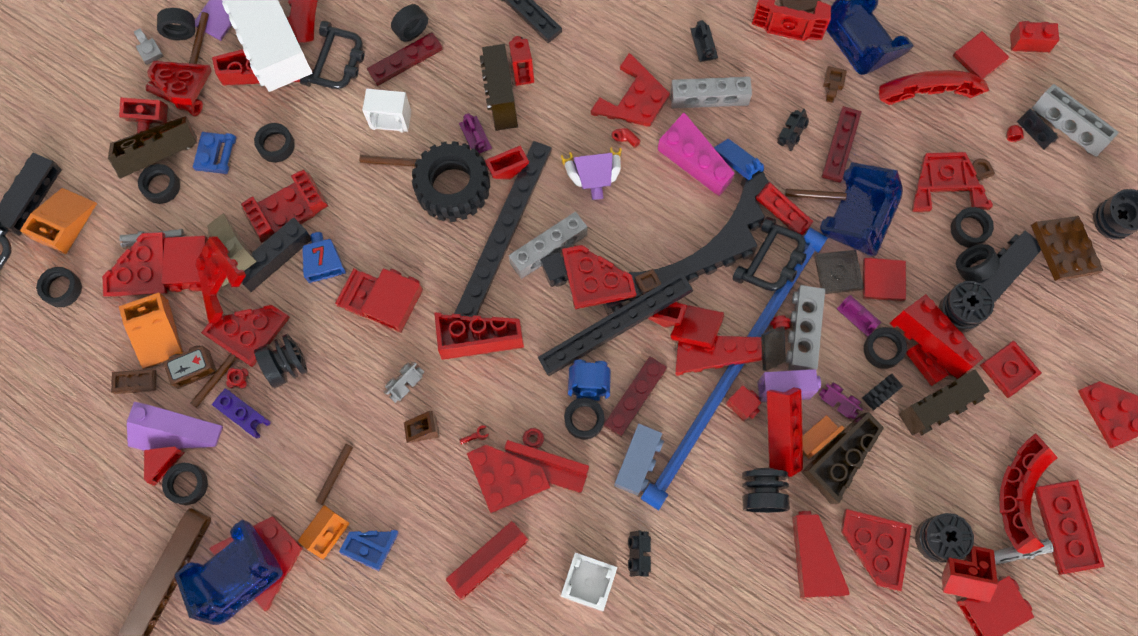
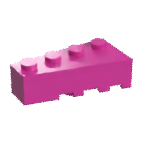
M685 113L659 139V152L716 195L720 196L731 184L734 171Z

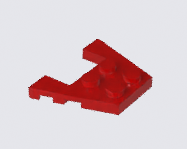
M628 53L620 66V70L636 79L618 106L599 97L591 110V115L607 116L608 119L613 120L615 118L622 119L628 123L650 127L668 100L670 93L632 54Z
M966 152L926 153L924 155L912 212H930L932 210L930 192L969 191L971 207L990 210L993 204L991 200L987 199L984 193L986 190L983 185H980L976 177L977 173Z
M218 236L209 237L199 257L196 259V268L209 324L217 323L223 314L216 294L226 277L231 287H239L246 276L243 270H238L236 267L238 266L237 261L229 258L227 255L229 251Z
M273 516L209 548L221 563L227 562L241 548L269 578L252 595L264 611L270 609L274 597L280 591L285 577L291 571L303 549Z

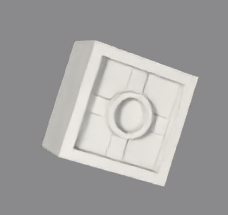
M366 89L362 110L369 127L372 130L383 129L400 131V133H403V131L408 132L412 111L406 92Z
M575 553L561 597L603 612L617 567Z

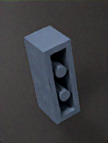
M638 423L615 481V487L637 496L640 491H645L649 481L645 479L648 471H653L657 461L653 459L655 451L660 452L664 440L660 439L662 436L661 432Z

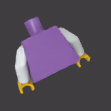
M611 147L610 153L574 158L572 153L569 152L570 158L564 159L563 155H561V160L568 176L576 186L582 189L591 188L592 200L604 199L602 187L611 186V183L616 181L621 170L622 149L619 148L618 153H615Z

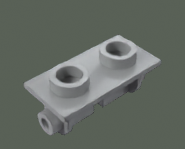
M415 362L405 364L399 371L401 375L396 380L392 378L385 385L386 390L384 393L387 395L391 393L392 395L389 398L395 403L398 400L401 401L410 391L405 386L407 382L414 387L423 378L422 375L425 372L420 367L415 369L414 367L417 365Z

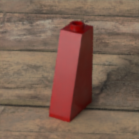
M799 511L798 515L792 517L800 598L850 595L819 515L812 514L811 511Z

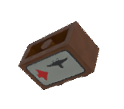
M203 345L191 347L188 352L174 354L168 360L163 361L169 382L177 389L213 375L217 371L210 351Z

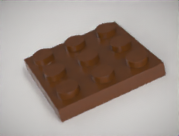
M1079 216L1036 221L1031 224V228L1055 281L1094 275L1104 271Z

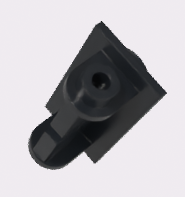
M700 20L695 28H690L699 62L718 59L710 27L704 20Z
M804 108L802 112L795 110L790 114L785 123L786 127H790V129L783 127L777 138V143L780 146L788 145L791 152L794 146L799 143L800 135L809 123V118Z
M1030 108L1017 122L1044 150L1058 139V133L1046 125L1036 114L1037 112Z
M638 530L630 532L628 538V547L630 549L628 570L630 571V577H649V572H651V556H643V552H651V536H649L647 531Z

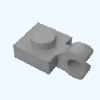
M141 28L134 31L140 42V45L136 46L146 65L164 57L153 38L148 40Z

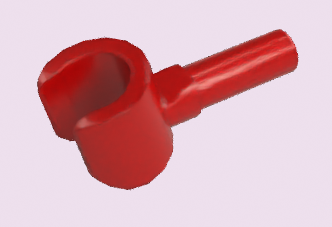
M481 425L476 433L459 439L460 443L463 444L477 438L479 440L487 439L489 434L482 436L479 431L486 429V426Z

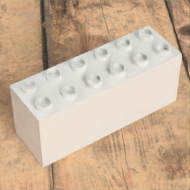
M222 0L224 9L229 15V20L237 32L238 40L244 48L243 51L251 63L252 71L261 86L265 85L270 92L312 74L278 0Z

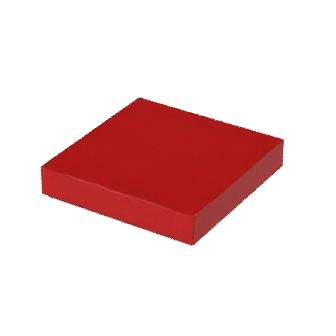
M983 31L953 54V57L970 73L982 79L986 78L1009 59V56Z
M864 258L863 298L905 301L906 261Z
M687 305L681 325L674 326L672 330L671 340L711 348L724 319V312Z
M1014 340L980 364L982 369L1007 398L1042 374Z

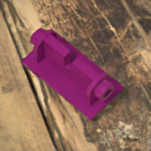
M470 113L465 114L463 121L459 125L471 150L476 149L480 154L492 149L477 116H472Z
M851 295L837 308L843 316L867 337L881 323L880 320Z
M827 382L826 386L828 389L823 388L818 394L821 396V400L832 407L837 402H840L841 405L837 408V411L848 419L852 418L854 420L859 414L856 412L857 408L861 411L863 410L859 399L853 395L846 396L842 393L844 389L834 382L832 384Z

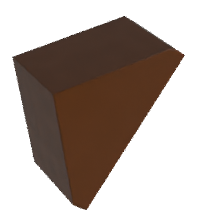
M427 411L404 422L407 443L439 437L437 417L433 411Z

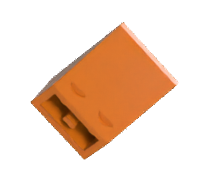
M61 188L29 215L20 231L36 242L67 254L97 203Z
M161 293L119 306L123 325L142 369L163 363V361L168 360L174 354H183L169 300Z

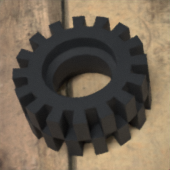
M891 373L864 395L862 399L874 411L900 390L903 385Z

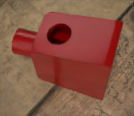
M515 36L509 42L515 85L534 83L533 64L528 39ZM525 62L526 66L519 68V63Z

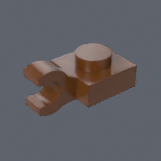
M827 67L823 87H828L826 102L833 103L837 90L843 89L847 70Z

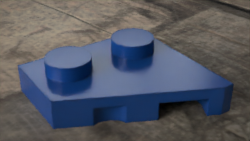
M391 530V532H349L339 553L380 571L399 533L396 530Z

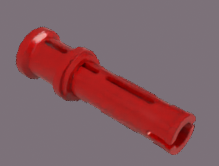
M152 81L148 83L153 86L146 84V91L171 102ZM196 99L193 105L175 104V107L179 110H186L195 117L201 113L203 103Z

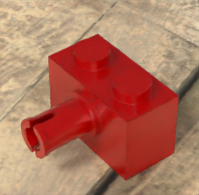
M120 97L119 117L129 122H136L137 133L150 129V124L167 123L168 105L161 100Z

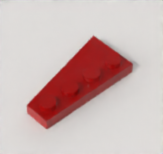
M716 336L711 348L678 341L675 374L679 376L692 371L694 373L701 372L703 369L715 367L717 369L730 364L738 365L760 361L763 355V337Z

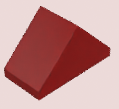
M520 145L486 159L485 163L493 179L511 180L529 164V160Z
M675 302L648 319L665 328L679 326L682 323L687 305Z
M175 446L144 450V481L156 486L169 468L174 466L185 452Z

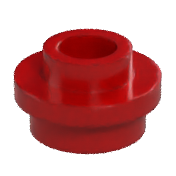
M781 315L774 317V321L770 322L773 330L780 332L790 329L791 319Z
M530 428L523 435L525 446L538 449L544 442L543 433L537 428ZM531 436L538 438L535 443L530 442Z

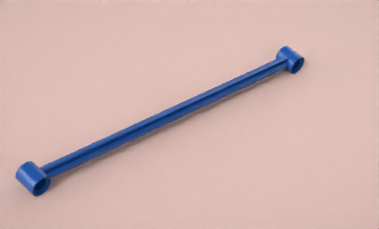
M811 227L804 236L806 247L803 253H806L807 256L803 265L796 264L794 270H797V275L794 281L790 282L787 280L781 289L774 292L747 337H762L813 253H819L828 237ZM730 364L656 483L652 484L650 482L640 498L641 500L659 511L669 495L665 491L744 364Z

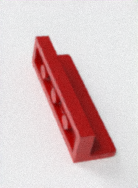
M795 387L786 392L767 391L769 468L787 471L789 477L803 470L801 389Z
M507 440L504 447L506 453L542 467L550 484L582 493L589 471L588 465Z
M511 521L450 574L446 581L455 591L454 593L458 598L463 600L529 541L528 538Z

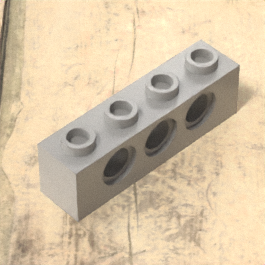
M729 77L672 80L670 89L671 109L748 106L752 96L751 78Z
M1055 84L1032 107L1039 116L1044 117L1055 128L1060 129L1071 140L1077 142L1095 157L1119 133Z
M575 211L508 255L511 266L519 277L523 279L541 267V259L557 252L562 253V249L569 248L586 237V224Z
M800 285L798 290L793 293L792 303L795 304V310L791 312L790 316L793 329L789 331L788 343H791V348L786 354V363H789L788 370L818 369L825 298L824 288ZM802 306H808L811 309V313L805 312ZM801 325L807 326L808 329H809V332H808V333L803 332V331L801 330L800 326H801ZM798 345H804L807 348V352H801Z

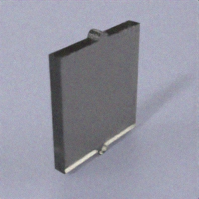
M785 327L771 328L770 331L761 334L763 370L767 371L771 368H777L778 365L786 362Z

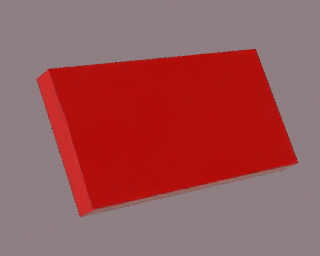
M1078 479L1035 487L1034 493L1047 537L1053 545L1052 554L1058 574L1062 575L1105 567Z

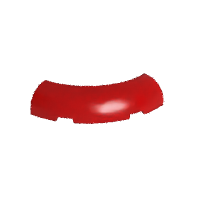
M288 0L291 12L289 17L286 18L298 43L314 40L318 0Z
M933 70L902 76L883 83L879 87V98L888 105L913 98L915 93L940 94L945 91H954L955 94L973 98L989 91V87L985 80L972 73L955 70Z
M1037 433L1031 436L1018 449L1017 456L1011 466L1008 465L1000 488V513L1003 517L1004 529L1014 548L1022 554L1032 553L1044 547L1033 525L1031 502L1040 476L1058 458Z

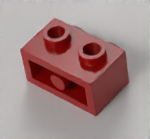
M1018 22L1010 34L1011 51L1050 53L1059 42L1058 23Z

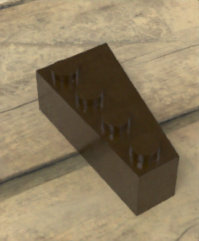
M505 44L482 47L483 55L480 56L481 67H485L482 70L483 82L487 81V84H484L485 95L490 96V98L486 99L487 109L492 110L495 131L518 128Z
M184 116L110 143L108 159L119 179L179 151L192 148L197 144V136L188 118Z
M975 369L955 380L950 385H946L932 395L930 394L919 402L912 404L899 413V416L912 436L920 433L922 436L933 430L931 425L937 422L940 426L950 420L948 415L953 412L959 415L968 409L967 404L972 402L976 405L985 400L984 395L990 392V390Z
M870 412L860 414L801 471L802 474L830 504H839L844 492L849 488L854 475L864 463L863 460L867 453L871 451L884 427Z

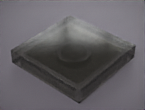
M856 250L821 253L814 256L820 288L825 289V294L863 290L864 286Z

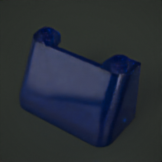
M836 0L831 6V19L826 30L858 74H869L907 54L914 47L907 36L902 35L897 36L894 40L891 39L872 13L878 5V0Z
M851 162L843 176L847 186L845 191L847 193L846 201L841 200L834 217L828 216L826 219H823L820 229L823 235L864 254L876 256L903 194L902 183L898 170Z
M243 519L236 523L230 531L234 541L204 565L193 562L187 563L174 574L189 618L212 625L222 624L282 577L283 571L280 564L251 523Z

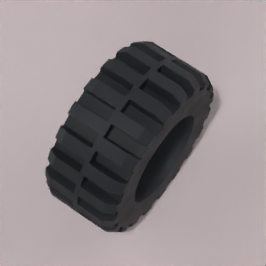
M446 141L441 142L440 146H431L430 151L427 152L425 150L421 154L422 159L416 160L414 164L416 168L412 169V186L418 202L430 216L435 217L437 215L439 220L445 221L446 218H449L450 222H456V218L465 220L468 219L467 215H475L477 208H482L485 205L484 199H488L490 179L485 160L482 156H479V152L476 149L470 150V146L465 143L461 146L459 142L452 141V144H447ZM447 170H461L470 176L467 186L454 194H443L433 188L435 179Z

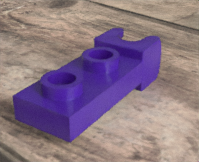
M226 388L211 404L256 439L260 438V434L256 431L257 425L260 423L266 426L270 425L269 420Z

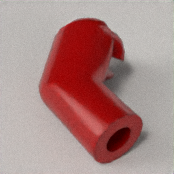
M628 128L616 129L611 134L615 141H628L634 148L641 142Z

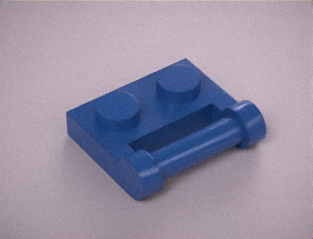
M202 132L193 168L196 171L228 174V162L232 146L236 143L237 137L229 133ZM225 143L220 164H217L221 144Z

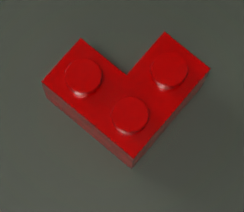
M973 546L970 553L966 555L965 560L949 557L942 573L943 593L990 602L998 586L995 556L992 549Z

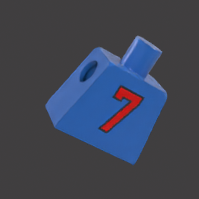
M321 232L312 233L310 235L312 243L304 245L302 248L303 275L308 283L346 274L344 265L332 240H324Z

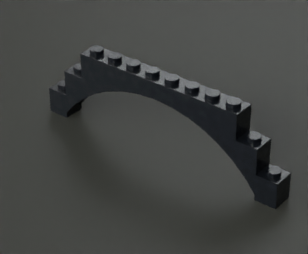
M763 171L754 173L750 180L743 176L741 181L743 190L734 213L722 230L707 245L679 262L654 269L661 283L666 282L681 272L687 281L691 283L702 274L710 275L721 266L729 267L740 258L745 260L754 255L758 245L750 231L760 228L765 218L758 205L760 202L756 199L757 195L768 183ZM559 252L540 260L542 270L550 287H559L567 282L568 277L564 259ZM647 271L629 272L633 278L636 297L604 303L603 306L607 314L617 311L643 295L635 282V277Z

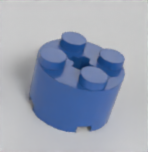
M575 360L574 364L569 367L568 395L571 397L574 394L576 399L586 397L595 401H600L601 396H605V399L609 398L611 369L607 367L608 363L605 361L586 363L585 360Z

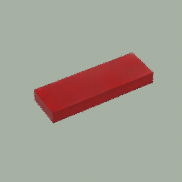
M768 182L756 197L763 206L790 230L796 231L801 235H804L814 222L771 182Z

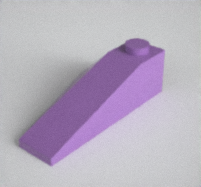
M134 401L127 419V441L129 447L140 450L174 446L179 449L216 447L223 426Z

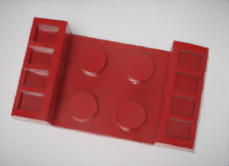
M758 0L752 25L765 29L767 33L800 41L823 39L831 19V5L817 1L812 14L804 10L799 11L786 6L774 5L775 0Z
M305 170L291 175L294 183L257 202L252 196L241 203L242 210L261 243L269 239L293 217L302 224L328 207L311 175Z

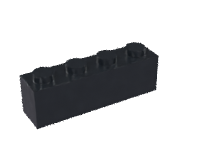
M36 153L31 154L0 202V225L5 226L8 231L18 236L21 235L22 232L20 230L27 218L39 207L62 171L55 162Z
M294 217L251 253L257 262L244 271L246 276L242 281V284L250 292L254 291L299 252L304 245L311 241L307 230Z
M1026 230L1020 235L1015 234L1007 242L1010 246L1007 249L1003 247L997 253L1000 260L998 270L989 278L978 282L989 289L994 303L1041 251L1037 239Z

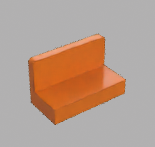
M826 415L802 436L803 454L808 460L845 429L843 425L838 428Z
M324 505L298 539V542L308 551L324 560L350 523Z

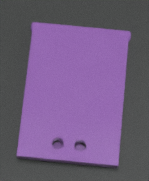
M209 0L201 11L209 14L205 32L221 41L232 24L222 4L223 1ZM200 12V14L198 15V17L195 19V27H197V28H198V24H199L201 12Z

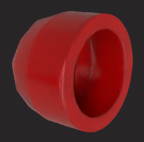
M1012 125L1008 128L1006 133L1008 141L1016 142L1024 138L1023 129L1019 125Z

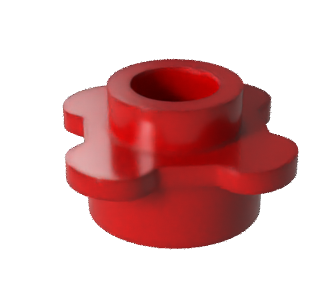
M230 368L227 374V387L244 389L247 386L246 376L249 374L248 370L245 368L241 370Z

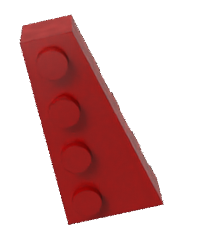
M243 49L212 57L215 74L222 85L260 84L252 71L251 63Z
M927 294L903 310L889 323L894 328L898 326L904 331L903 335L909 340L913 338L918 342L923 352L935 356L936 362L957 379L984 358Z
M434 312L438 351L442 360L524 348L520 319L503 317L482 318L478 315L469 317L461 316L460 314L442 315V313Z

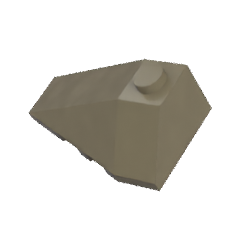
M224 213L207 225L209 237L218 236L229 251L227 254L229 258L237 261L238 266L236 267L238 270L245 271L257 262ZM227 277L223 282L222 287L229 283Z

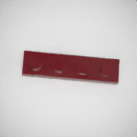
M431 32L366 69L375 84L379 86L442 51L443 48L434 33Z
M842 106L821 178L841 183L862 111Z
M649 356L604 423V426L622 437L667 370V366Z

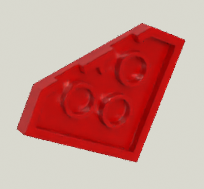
M153 61L147 70L149 79L173 104L182 105L194 104L212 72L210 65Z
M141 233L133 246L127 249L119 257L111 270H108L102 276L103 297L153 295L156 293L168 294L167 288L162 285L165 233Z
M583 245L562 249L575 309L636 297L633 278L628 272H623L615 267L613 263L601 256H597Z
M267 305L263 306L264 308L247 309L230 315H222L217 323H208L201 333L253 368L257 362L254 350L267 343L270 345L290 317L275 306Z
M1101 381L1078 390L1079 395L1110 449L1138 437V395Z
M484 445L467 453L490 513H494L551 488L543 468L489 445Z
M846 509L844 511L841 532L875 584L879 587L902 591L912 525Z

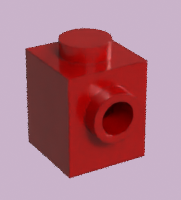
M742 385L727 401L726 405L745 422L748 417L753 419L761 411L758 407L762 402L753 390L749 391Z

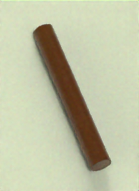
M201 12L189 64H197L209 18V14L206 12Z
M360 155L359 158L360 163L415 167L414 164L417 160Z
M785 189L786 197L846 201L847 193Z
M230 354L190 404L197 408L238 358Z
M345 444L315 502L321 505L324 504L353 449L352 446Z

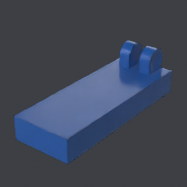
M730 139L714 147L730 167L748 180L752 178L754 173L764 171V164L758 158H754Z

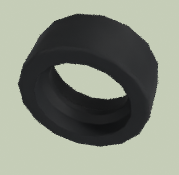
M411 4L397 12L391 22V29L401 41H411L425 30L428 24V17L419 5Z
M165 8L157 14V31L163 37L171 40L189 39L195 34V18L187 10Z
M269 123L262 126L256 132L254 138L256 149L261 157L268 162L276 163L286 160L293 153L295 147L291 133L287 127L279 123ZM274 134L284 135L286 141L281 149L273 152L264 149L263 145L268 137Z
M154 164L141 172L138 178V188L152 203L163 204L173 200L179 193L180 180L168 166ZM158 175H167L170 178L168 187L160 193H151L148 187L152 179Z
M968 207L963 209L953 219L950 228L954 240L960 245L970 248L983 244L992 235L994 224L991 216L986 211L977 207ZM964 218L976 219L983 228V234L978 238L968 236L961 228V221Z
M979 244L966 249L956 260V268L965 281L980 282L992 276L1000 266V260L994 248L986 244ZM986 259L981 264L974 267H970L975 262Z
M53 267L41 274L37 281L36 289L40 298L54 307H66L78 299L81 294L82 285L80 279L72 271L64 267ZM59 277H67L70 284L66 293L57 298L51 297L49 288L52 282Z
M889 327L876 329L867 337L864 343L866 359L877 368L888 369L894 367L904 359L907 352V343L904 336L899 331ZM887 337L895 343L897 347L895 357L884 360L875 353L873 343L877 338Z
M586 397L572 401L566 408L564 415L565 426L568 432L575 438L582 440L597 436L602 430L605 420L604 411L600 404L594 399ZM579 407H590L596 413L597 422L592 429L582 431L577 429L572 423V415Z
M185 462L169 468L162 481V489L166 498L181 505L196 503L204 496L208 487L205 472L198 466ZM182 472H192L197 478L195 490L189 496L182 497L177 495L173 487L175 479Z

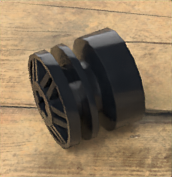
M1123 189L1097 206L1094 211L1093 220L1099 233L1106 238L1118 240L1124 239L1138 231V190Z
M964 281L957 284L940 301L938 308L959 331L968 332L975 329L992 314L994 299L989 289L983 284L975 281Z
M288 333L282 336L285 345H283L279 338L274 340L276 350H273L268 343L254 350L256 360L264 376L274 389L288 382L286 372H289L293 378L298 377L296 367L302 375L308 372L305 357L300 347Z
M757 468L742 472V479L750 481L744 482L742 487L752 490V493L742 496L743 511L756 513L789 511V495L779 493V490L789 487V483L781 481L789 478L788 472L774 468Z
M944 513L924 520L917 528L915 542L924 558L935 563H946L949 557L963 559L970 553L974 545V534L971 526L964 518L956 514Z

